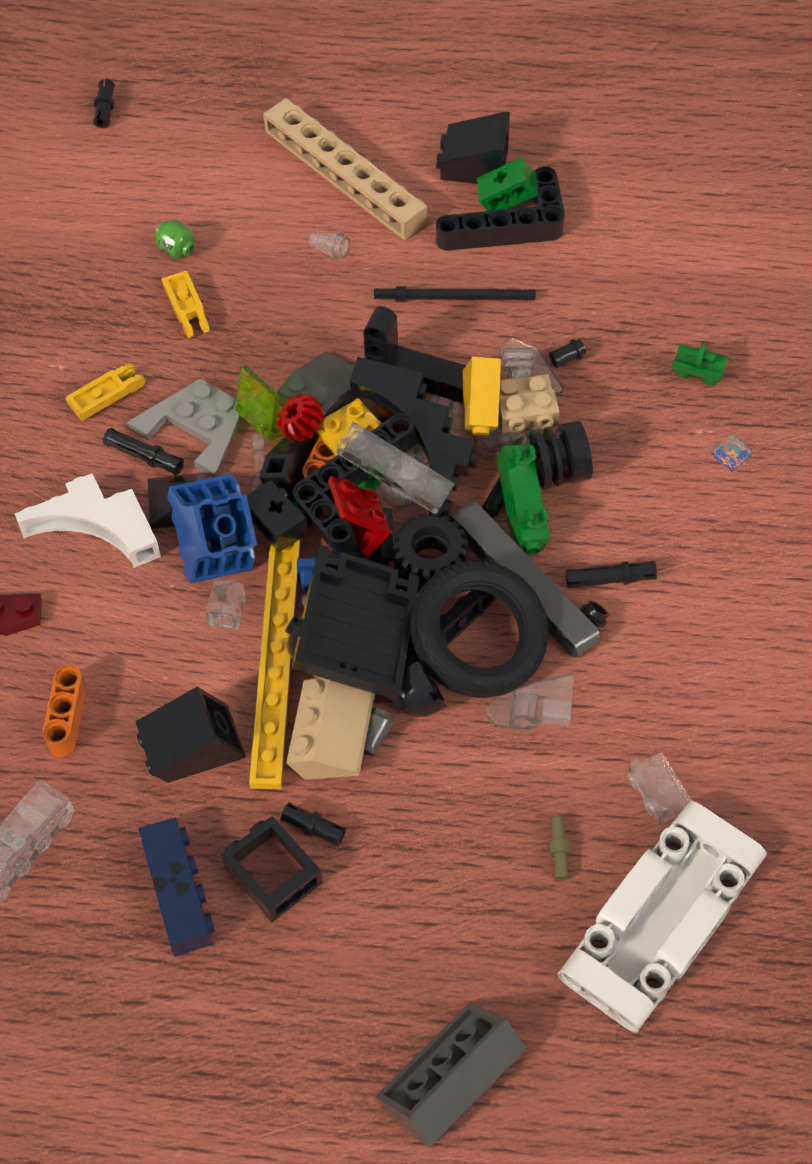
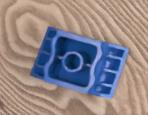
M227 474L170 486L167 500L173 507L171 519L177 532L179 555L185 562L183 573L188 581L195 583L253 570L255 556L252 546L257 545L247 495H241L239 483L234 476Z

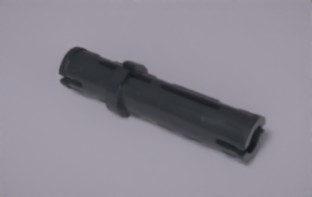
M114 428L107 429L104 434L103 443L105 445L147 462V465L152 468L159 467L174 475L180 474L183 469L184 459L164 451L161 446L149 445Z
M624 561L619 565L567 569V588L622 582L624 585H628L632 581L657 579L655 561L628 564V561Z

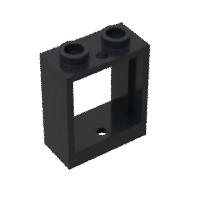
M273 816L266 821L257 822L250 829L248 835L240 841L235 840L231 842L221 855L224 868L271 922H274L323 883L321 870ZM274 835L303 869L267 896L239 864V861Z

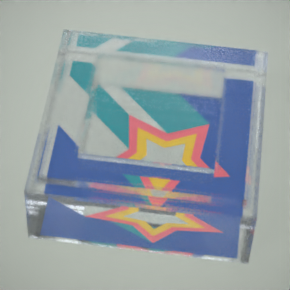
M731 434L712 450L711 455L733 472L752 456L753 450Z

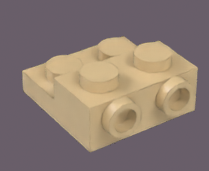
M549 374L500 380L498 416L502 433H517L523 430L558 426L559 408L555 390H552Z

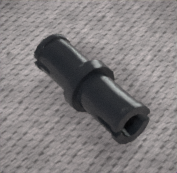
M101 79L99 81L98 95L94 99V107L96 109L93 124L98 128H103L104 121V127L107 128L109 126L110 112L114 108V100L112 98L115 84L110 79H105L104 86V80Z
M288 802L284 807L280 817V821L304 830L305 835L309 837L315 835L335 844L337 847L341 844L347 829L344 826L342 827L322 818V814L317 811L311 813L293 805L291 802Z

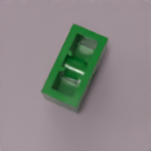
M523 157L477 178L479 202L487 211L509 209L537 196L535 171Z

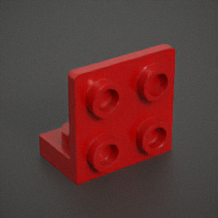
M331 476L328 483L339 515L342 519L351 522L361 553L371 557L391 533L386 520L387 517L379 501V496L369 488L363 489L347 479L341 480Z

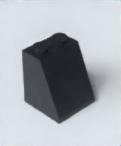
M501 112L448 124L446 135L442 134L440 150L443 151L437 154L436 169H440V180L477 184L478 177L506 165L509 150L510 112Z
M198 686L135 721L139 731L137 739L147 757L145 761L147 770L152 776L167 783L246 757L228 705Z

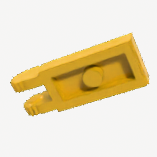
M184 271L162 278V285L179 323H182L187 338L194 337L193 327L189 323V320L198 318L199 326L203 333L210 332L204 307L188 272Z
M128 363L114 371L107 372L66 396V401L79 419L83 421L129 393L138 391V389L145 385L146 379L140 374L134 375L137 369L133 364Z

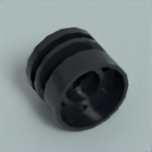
M579 420L560 424L558 426V438H556L550 427L543 429V435L539 429L529 432V445L534 446L536 459L534 461L539 485L542 490L551 488L552 481L556 487L563 485L564 472L571 483L586 481L592 478L593 463L585 429Z

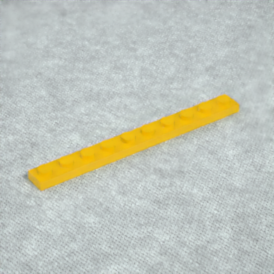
M301 539L280 553L270 543L249 780L250 789L282 790L292 658L286 646L289 634L285 632V629L296 612L298 586L297 559H300Z

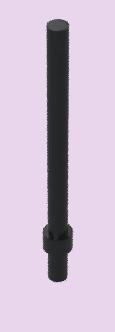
M396 286V289L374 288V299H396V302H406V300L535 301L536 290L406 289V286Z

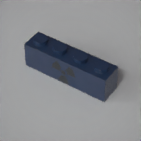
M176 817L138 828L174 957L211 946L212 942L209 934L214 933L215 929L210 913L203 914L201 904L207 903L202 884L195 885L192 875L199 873L194 856L187 857L184 847L190 845L186 828L178 827Z

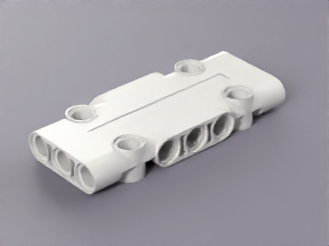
M689 801L671 826L662 832L660 840L652 850L648 849L603 906L596 918V924L587 929L585 938L557 973L558 977L565 985L624 1028L632 1032H638L658 1003L665 998L667 991L676 979L679 980L725 919L731 909V903L738 898L742 888L767 856L765 849L755 840L697 802ZM675 843L680 847V849L671 850L666 846V844ZM720 880H730L734 883L735 887H726ZM596 939L602 940L607 946L603 949H597L590 942ZM655 978L660 981L662 987L657 989L651 988L647 985L646 980Z

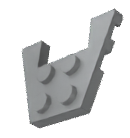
M199 379L134 417L128 422L129 430L149 441L168 421L208 444V446L194 461L195 468L210 477H217L220 473L222 461L226 459L231 439L235 437L244 415L245 404L204 380Z

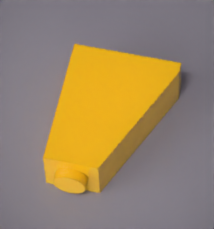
M472 357L463 369L464 428L466 431H472L473 435L488 436L490 432H494L498 427L501 359Z

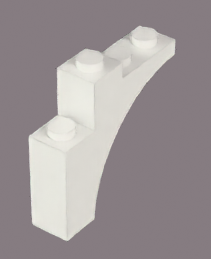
M93 473L66 483L68 493L55 496L46 502L26 507L22 511L15 513L23 538L51 531H75L90 534L118 548L129 559L134 568L161 557L157 540L133 490L129 489L124 492H118L104 499Z

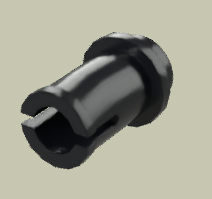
M571 339L569 344L549 352V357L553 366L559 368L561 365L576 358L578 360L582 359L583 355L586 354V349L580 339Z

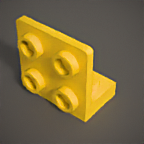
M358 398L325 417V421L318 426L320 431L316 430L315 433L337 456L381 425V422Z

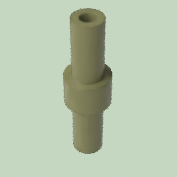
M556 816L551 818L553 840L550 841V855L554 858L555 879L557 881L568 880L567 857L570 855L569 841L565 839L564 818Z

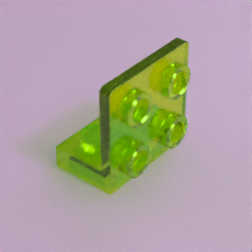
M246 365L240 367L236 412L267 440L272 441L284 436L276 425L278 421L277 414L282 410L279 406V394Z

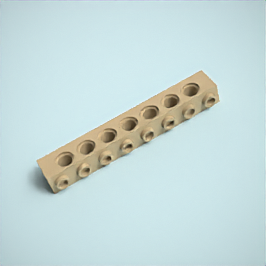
M285 98L263 113L265 132L404 241L427 225V206L421 199H417L403 185H399L392 180L386 172L375 167L368 158L358 154L351 145L341 141L334 132L328 131L317 119L311 118L300 106L293 104Z

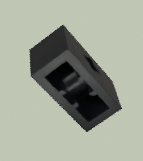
M270 480L247 495L252 523L279 553L308 534L306 524L308 517L300 506L295 507L292 504L288 493L282 487L278 488Z

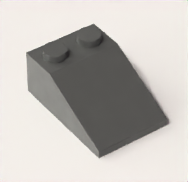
M326 351L295 370L277 390L280 411L282 410L281 404L287 402L288 396L294 398L297 392L307 393L315 397L325 410L322 415L323 418L348 405L357 397V395L351 393L350 379L355 366Z

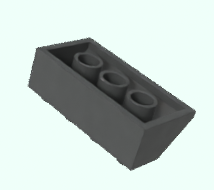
M469 1002L375 1098L412 1136L431 1147L445 1135L447 1129L460 1116L467 1113L470 1106L482 1093L489 1090L493 1086L494 1081L517 1061L518 1056L526 1047L505 1018Z

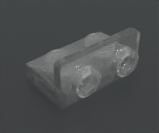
M662 752L639 762L637 757L630 760L627 773L629 783L634 790L638 789L640 791L646 811L650 816L654 815L659 824L678 816L687 803L692 801Z

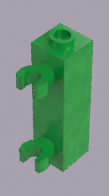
M531 445L503 446L496 460L511 538L527 555H534L543 551L550 540L547 526L549 522L547 509H544L534 461L536 459L535 449Z

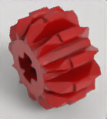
M297 392L294 398L288 396L287 402L281 404L282 410L276 414L278 417L276 425L289 440L292 439L293 441L303 443L306 438L312 439L313 433L316 430L320 431L318 426L325 421L322 416L325 410L315 397L307 393Z

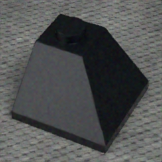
M204 472L147 479L151 529L174 527V522L171 519L173 507L167 500L169 487L205 479Z

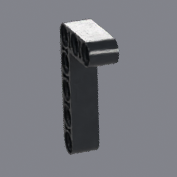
M542 166L535 170L537 196L533 197L535 207L441 216L436 221L437 246L442 250L451 251L558 240L563 235L565 212L556 171L548 166Z
M376 307L363 332L365 359L423 372L424 384H428L427 393L464 404L463 369L466 365L398 346L396 314L387 307Z
M400 413L392 416L295 485L293 495L297 505L304 510L308 517V522L337 555H340L341 552L352 554L357 548V538L350 522L342 519L339 515L328 483L329 478L334 476L341 480L347 479L354 485L359 486L362 482L376 474L373 471L379 472L410 450L417 442V433L413 420L409 415ZM313 496L311 499L305 500L307 497ZM324 516H330L325 520H320ZM347 535L344 539L337 540L340 536Z

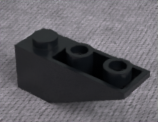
M314 432L313 438H306L303 443L293 441L292 439L289 440L284 436L265 457L259 476L262 484L264 485L271 480L278 488L282 487L288 493L290 499H295L293 495L294 487L303 480V467L313 450L317 434Z

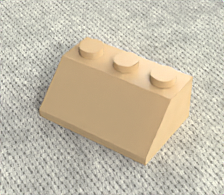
M324 678L304 680L286 763L304 780L359 776L375 694Z

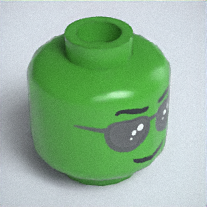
M178 220L164 221L155 232L156 246L172 259H180L183 256L187 257L195 248L193 231Z

